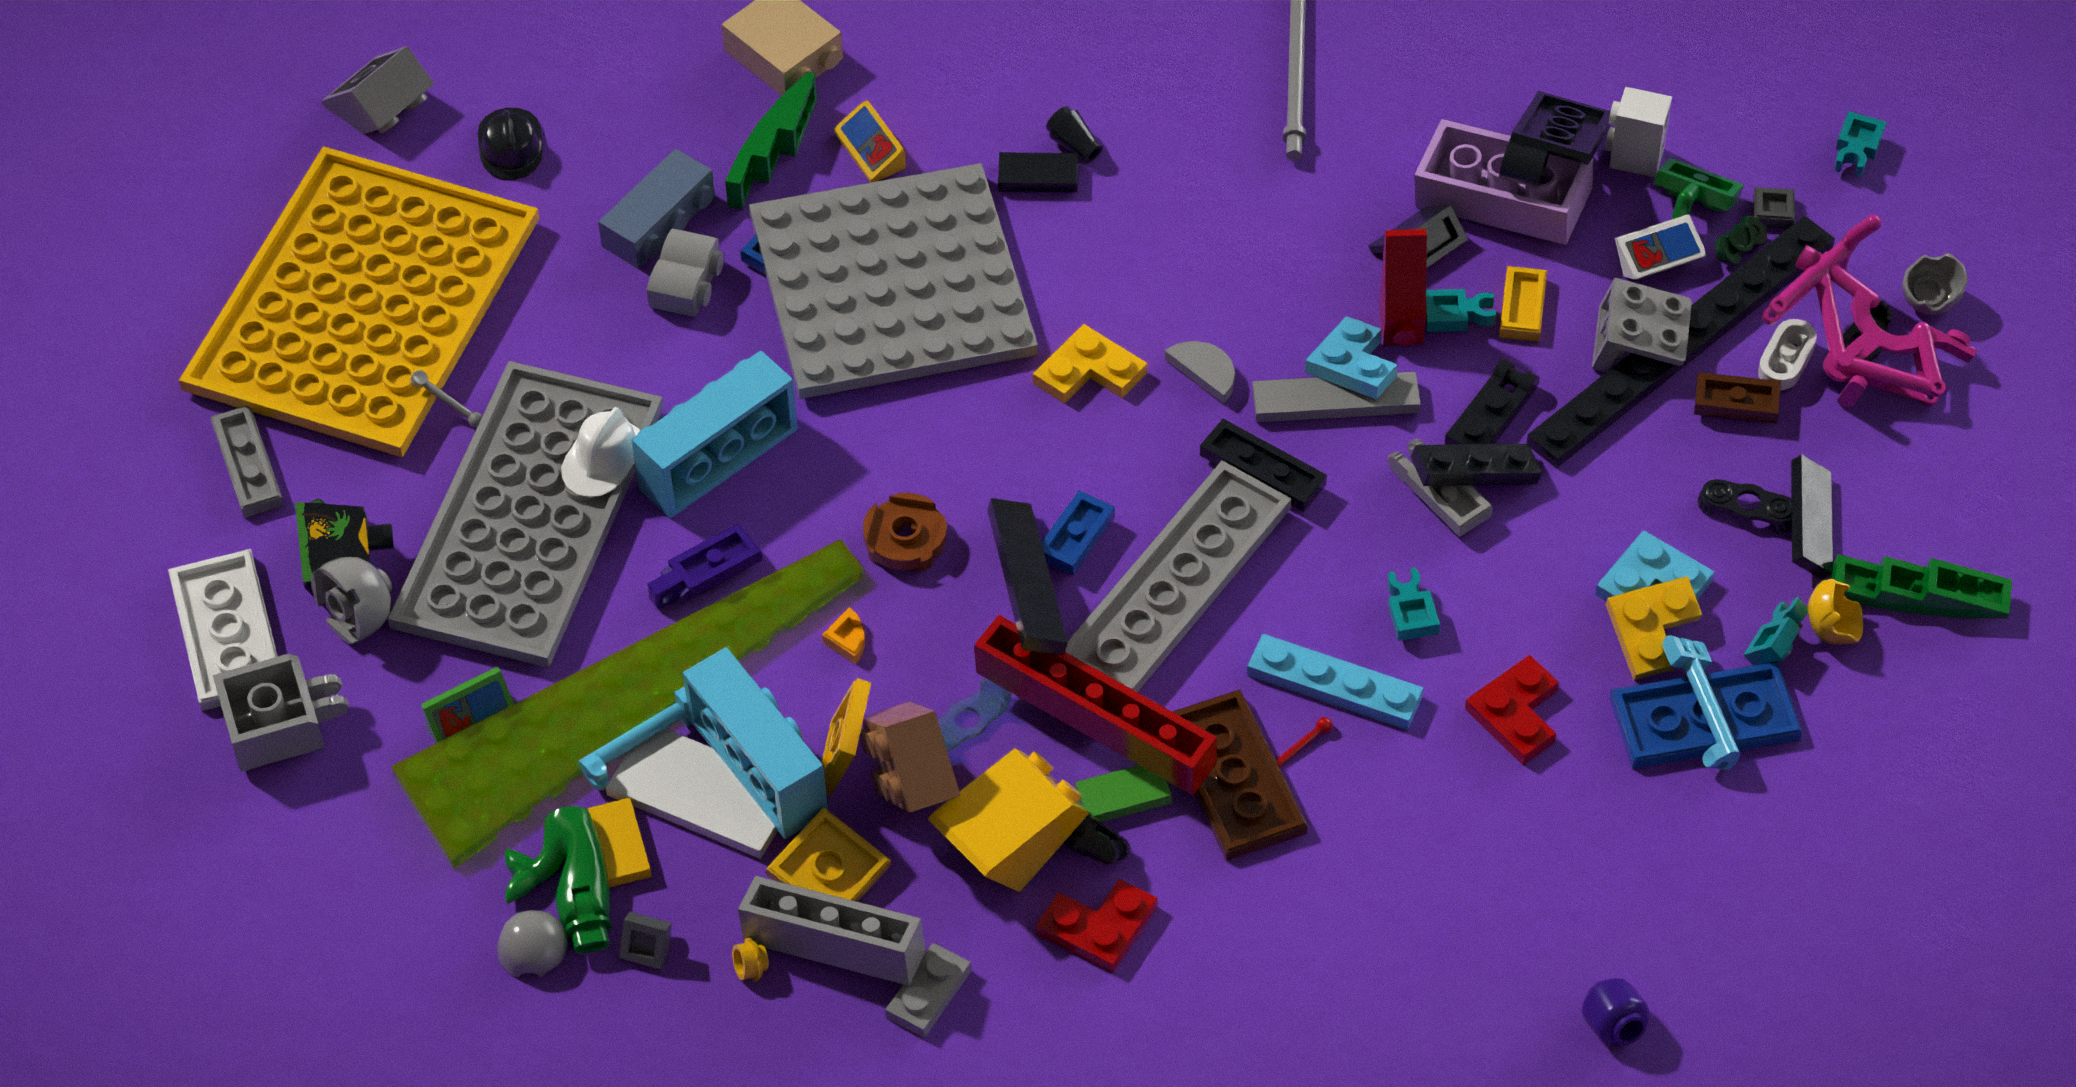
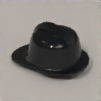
M509 107L495 110L485 116L479 124L480 159L483 167L491 175L500 179L516 180L526 177L536 170L542 160L543 153L541 128L537 117L530 111Z

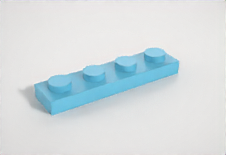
M1262 634L1247 665V676L1406 730L1409 729L1423 698L1424 687L1266 634Z

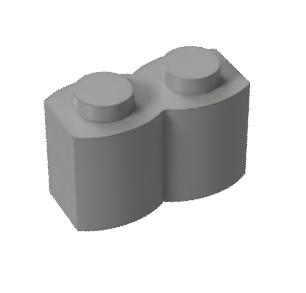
M672 228L666 237L660 259L655 264L646 291L649 307L696 317L700 307H706L709 303L712 291L710 282L713 276L720 275L723 268L724 252L719 250L718 238Z

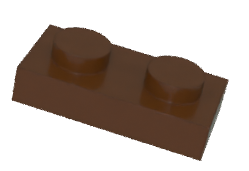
M1698 372L1694 415L1777 424L1781 381Z

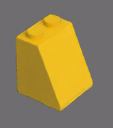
M1014 748L960 791L961 796L948 800L934 811L928 820L985 877L1021 892L1086 818L1089 812L1078 802L1083 797L1078 790L1064 779L1058 783L1049 774L1053 767L1047 760L1035 751L1029 756Z

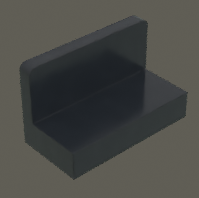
M1451 205L1425 207L1392 229H1426L1427 267L1468 240ZM1385 235L1368 246L1371 253H1383Z

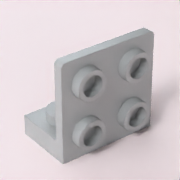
M1614 277L1599 305L1592 369L1606 373L1609 371L1615 358L1621 359L1625 351L1682 366L1686 360L1692 300L1685 296Z

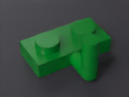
M1671 157L1659 168L1654 182L1655 185L1665 188L1667 193L1678 197L1671 220L1689 215L1695 200L1701 201L1703 206L1711 210L1729 211L1740 199L1744 184Z

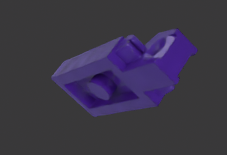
M735 524L668 560V566L661 571V576L647 583L648 597L657 609L676 602L678 598L681 602L686 601L762 561V551L741 525Z

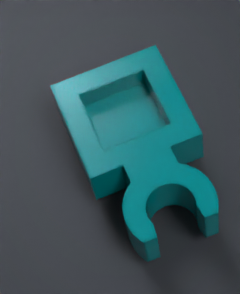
M1848 111L1837 140L1836 150H1839L1836 156L1835 171L1840 172L1842 165L1845 163H1853L1857 167L1855 177L1860 178L1864 174L1867 158L1875 159L1887 122Z
M1465 289L1426 290V331H1467L1468 321H1473L1480 326L1495 325L1496 310H1483V308H1493L1494 294L1483 292L1475 295L1473 298H1466Z
M1415 567L1410 568V582L1400 583L1396 579L1395 572H1389L1387 588L1392 596L1388 597V610L1397 641L1439 634L1440 622L1430 590L1419 592V571Z
M1796 597L1790 606L1784 601L1780 602L1773 612L1771 622L1760 627L1743 654L1753 666L1772 661L1780 662L1790 654L1793 649L1792 642L1801 629L1798 624L1808 614L1807 606L1802 600Z

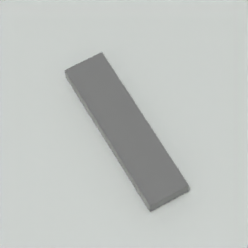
M1416 372L1397 373V378L1378 399L1318 377L1253 381L1252 384L1256 422L1420 413L1421 404Z

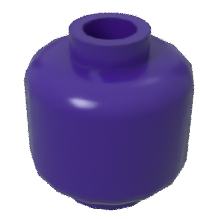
M1611 978L1597 982L1588 991L1582 1005V1014L1586 1023L1598 1038L1607 1045L1632 1044L1646 1031L1650 1015L1648 1005L1632 984L1624 979Z

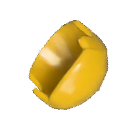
M1835 579L1823 580L1811 594L1807 606L1811 627L1814 634L1821 641L1828 644L1858 643L1863 634L1861 605L1857 601L1847 599L1844 596V592L1850 589V586Z

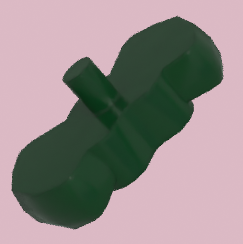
M1745 216L1740 224L1733 227L1731 232H1727L1715 240L1714 249L1718 259L1725 265L1737 266L1740 263L1743 252L1750 251L1753 245L1762 246L1766 243V227L1758 218Z

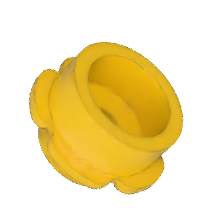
M749 937L745 938L744 943L733 946L732 960L738 978L740 980L752 978L754 982L758 981L762 977L763 971H766L769 966L768 955L764 945H757Z

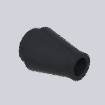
M1064 106L1057 110L1048 120L1046 129L1050 132V139L1072 153H1078V156L1085 163L1092 162L1102 152L1103 146L1096 140L1078 110H1071L1068 106Z

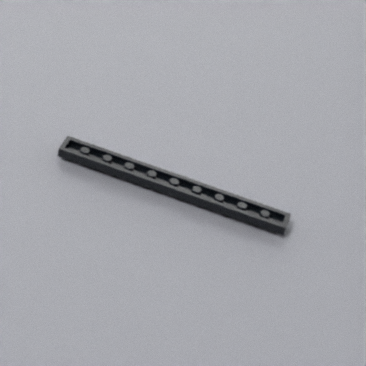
M1803 216L1691 305L1686 360L1682 366L1630 353L1527 435L1526 444H1529L1531 449L1557 469L1799 276L1803 270L1795 267V264L1806 245L1823 254L1833 248L1835 238L1808 217Z

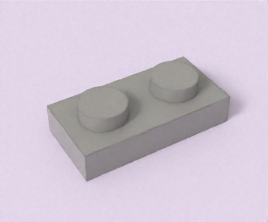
M932 943L924 954L910 985L903 984L885 1009L886 1019L925 1038L971 973V962Z

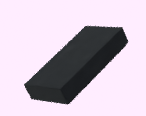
M999 152L998 191L1077 192L1078 153Z

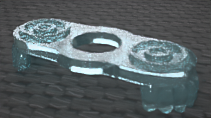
M982 679L980 681V690L966 700H960L952 704L947 713L938 719L947 752L955 749L967 739L981 735L986 730L988 724L1004 714L1011 700V692L988 679L987 681ZM964 710L974 711L980 717L979 722L971 728L960 727L954 719L959 712Z

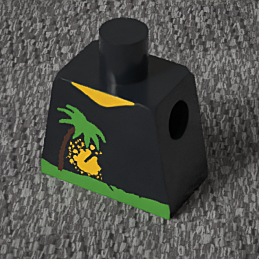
M307 502L295 503L304 587L311 586V574L313 571L331 560L340 557H359L370 563L369 551L394 548L392 524L366 526L364 507Z

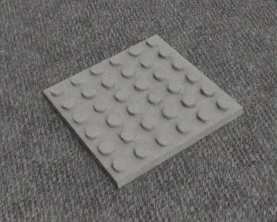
M982 163L749 204L751 222L754 233L757 235L760 254L763 257L766 278L799 399L1038 355V343Z

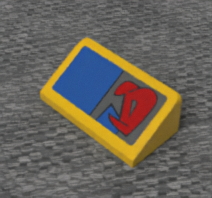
M868 100L858 105L833 129L834 134L870 183L877 182L906 169L903 147Z

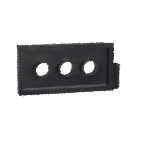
M1538 91L1512 131L1502 160L1499 178L1538 189L1542 182L1550 154L1588 165L1611 125L1608 124L1611 111Z

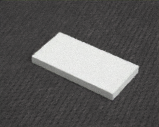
M251 549L168 569L201 711L221 707L212 675L278 657Z
M668 729L661 731L629 750L606 786L607 796L617 800L630 797L632 806L759 859L762 858L778 832L774 824L712 747Z

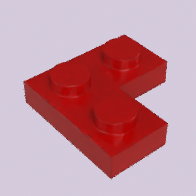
M1528 655L1467 698L1465 710L1524 765L1555 743L1556 732L1532 709L1558 692L1559 681L1531 655Z
M1121 879L1117 881L1097 911L1058 892L1037 922L1036 934L1113 973L1157 909L1158 898Z

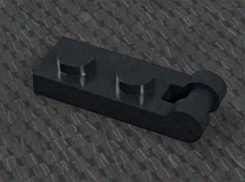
M1501 359L1496 365L1492 376L1445 435L1444 445L1495 444L1533 395L1539 384L1540 377L1529 371L1524 374L1515 369V364ZM1507 383L1516 387L1513 393L1504 389Z

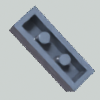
M675 148L598 221L602 247L639 269L649 258H654L660 252L672 228L683 230L688 221L700 209L706 208L715 196L712 169Z

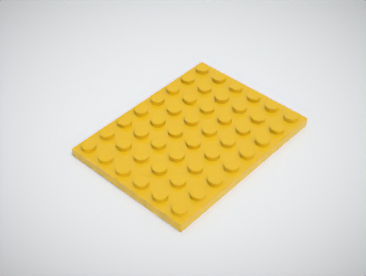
M323 146L179 379L181 390L238 408L248 406L254 413L403 458L437 399L434 394L424 387H414L410 382L412 374L417 370L424 371L428 375V381L442 390L539 221L538 208Z

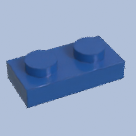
M1078 490L1041 542L1047 564L1073 576L1114 519L1115 506Z

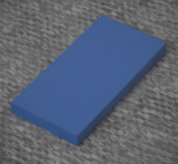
M1778 662L1706 674L1739 751L1800 741L1802 730ZM1688 677L1611 690L1610 701L1632 769L1701 758L1712 745L1716 744Z

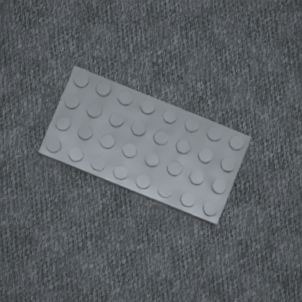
M508 361L388 617L390 629L549 668L636 471L634 463L622 483L615 490L603 496L591 498L579 496L570 491L562 480L561 466L565 456L577 440L583 422L591 415L599 412H611L614 407L621 409L623 416L631 424L642 430L644 427L652 426L658 421L664 408L663 397Z

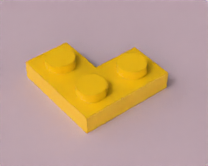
M1083 324L1033 373V384L1064 404L1089 379L1123 398L1147 374L1148 363Z
M1688 576L1608 597L1605 603L1633 681L1674 670L1675 667L1670 666L1663 649V641L1666 637L1664 630L1699 621L1702 616Z

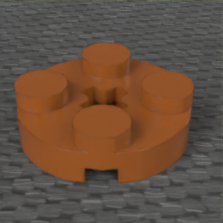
M915 493L889 496V501L882 503L879 507L876 503L868 510L863 521V538L868 550L869 559L877 565H883L894 570H928L933 566L934 559L942 553L947 542V523L944 514L941 515L932 500ZM904 526H909L913 534L902 537L894 532L902 531Z

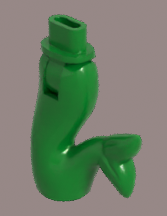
M570 806L556 809L544 819L543 845L538 857L533 859L512 849L505 851V863L513 875L506 887V903H511L529 894L538 884L551 878L565 861L556 893V907L560 921L565 927L566 936L568 939L573 940L574 950L578 954L606 949L610 946L608 932L612 929L610 920V887L605 857L591 814L584 807Z

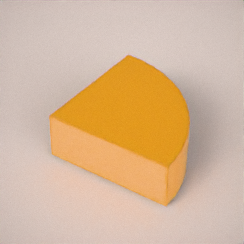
M849 607L822 634L823 644L855 665L864 652L865 633L860 617Z

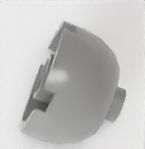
M340 557L323 564L311 574V587L317 606L320 607L326 604L332 616L325 619V621L334 633L348 644H353L370 637L381 628L388 618L391 607L390 592L392 591V584L388 575L382 569L377 570L374 565L359 557Z

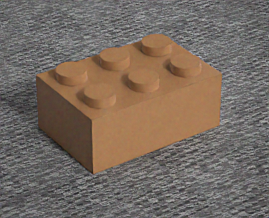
M909 701L864 716L863 729H861L859 740L866 755L871 754L876 770L871 772V779L879 797L884 795L886 801L908 812H913L961 796L934 710Z

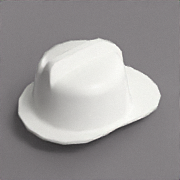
M614 407L611 412H599L588 417L579 430L577 440L565 456L561 466L562 480L567 488L576 495L591 498L603 496L615 490L634 465L631 439L636 437L640 430L623 416L621 409Z

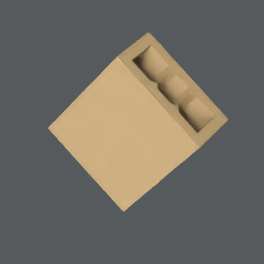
M755 0L721 24L724 50L781 96L807 72L815 73L817 78L826 70L834 68L843 59L841 32L801 0Z

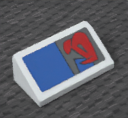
M1684 215L1615 238L1623 276L1631 279H1639L1706 256L1705 248L1690 215Z

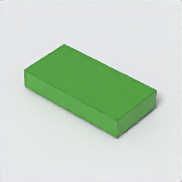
M1140 765L1075 782V789L1083 796L1079 800L1080 804L1090 815L1102 822L1172 803V795L1167 781Z

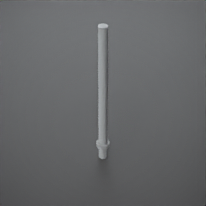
M1290 0L1287 126L1283 129V141L1286 143V157L1291 161L1301 159L1302 144L1306 141V129L1303 127L1306 0Z

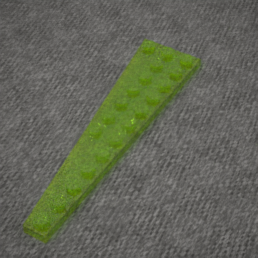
M839 539L392 765L393 776L449 864L455 869L497 839V833L515 820L519 823L531 815V808L548 796L553 799L566 790V784L582 773L577 762L578 760L676 703L674 692L684 687L682 672L725 647L730 650L738 661L753 650L761 651L771 643V637L784 628H793L807 618L809 613L821 608L863 578L862 566L842 539Z

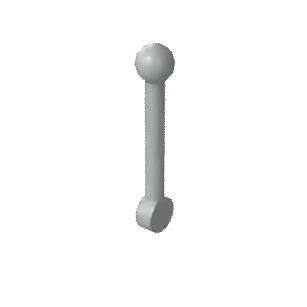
M417 370L412 374L410 382L414 387H424L466 417L471 427H478L483 416L481 413L471 412L429 382L428 375L424 371Z

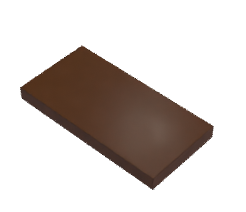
M1240 689L1172 711L1217 737V764L1194 795L1226 861L1307 834L1308 825Z

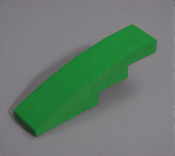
M807 72L790 87L762 117L749 135L725 180L728 207L743 210L754 180L770 183L780 154L796 157L817 102L815 73Z
M1840 554L1833 561L1831 579L1848 584L1850 589L1844 592V596L1849 600L1859 602L1861 605L1913 614L1956 618L2007 619L2010 614L2012 579L1930 558L1925 567L1887 556L1883 557L1879 565Z

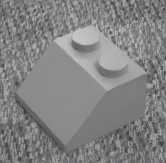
M408 46L374 57L322 99L321 103L325 108L361 133L366 134L378 130L381 134L399 122V118L396 115L403 109L407 108L410 111L427 99L424 92L435 83Z

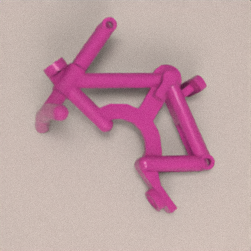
M1877 215L1866 217L1849 229L1843 239L1829 252L1826 251L1821 254L1814 248L1806 245L1795 264V267L1803 270V274L1777 297L1772 299L1769 307L1762 314L1763 321L1768 325L1776 324L1785 313L1816 287L1829 350L1823 362L1824 371L1834 381L1844 382L1849 380L1837 399L1838 404L1845 408H1852L1866 387L1870 386L1920 401L1928 407L1933 406L1937 402L1938 397L1946 390V384L1941 377L1935 348L1945 350L1968 363L1972 360L1977 350L1969 346L1971 339L1964 332L1949 330L1945 334L1926 322L1916 324L1909 335L1900 336L1887 333L1877 326L1871 317L1870 308H1875L1879 305V296L1849 274L1847 267L1849 258L1858 244L1881 227L1880 217ZM1832 282L1853 296L1850 309L1854 322L1862 333L1861 336L1846 348ZM1877 348L1892 353H1913L1917 375L1864 359Z

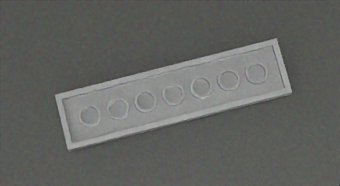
M1221 461L1068 640L1065 652L1138 692L1291 509V498L1230 464Z

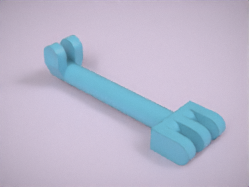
M1668 635L1663 641V649L1670 666L1685 669L1716 741V744L1712 745L1704 753L1703 764L1706 767L1728 771L1737 763L1740 752L1704 672L1712 663L1707 648L1703 642L1691 641L1685 638L1679 639L1676 636Z
M685 686L674 692L676 703L577 761L582 773L594 789H606L609 783L606 764L680 720L686 727L692 725L689 719Z

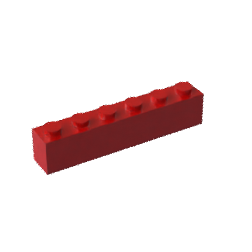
M999 614L974 644L977 674L1192 796L1217 764V737L1067 652L1064 655H1055L1023 650L1016 624Z

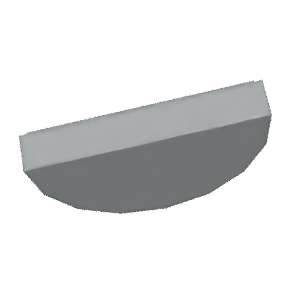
M1188 341L1177 343L1165 350V360L1224 404L1231 396L1235 380V370L1232 360L1222 349L1207 342Z

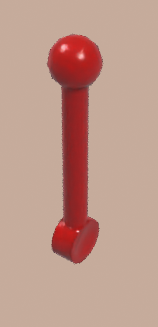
M1327 717L1319 718L1313 730L1276 759L1279 768L1321 733H1329L1333 728L1331 719Z

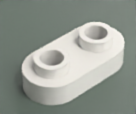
M1789 319L1779 324L1761 356L1758 369L1759 378L1781 381L1780 390L1793 387L1798 382L1814 352L1817 334L1813 326L1800 319Z

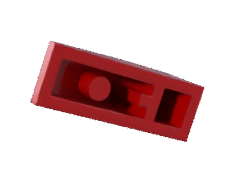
M1426 229L1385 230L1379 303L1383 346L1424 344L1427 271Z

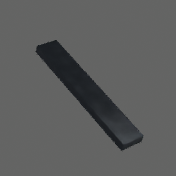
M991 498L987 511L1021 647L1027 651L1064 655L1068 641L1032 506L1029 503Z

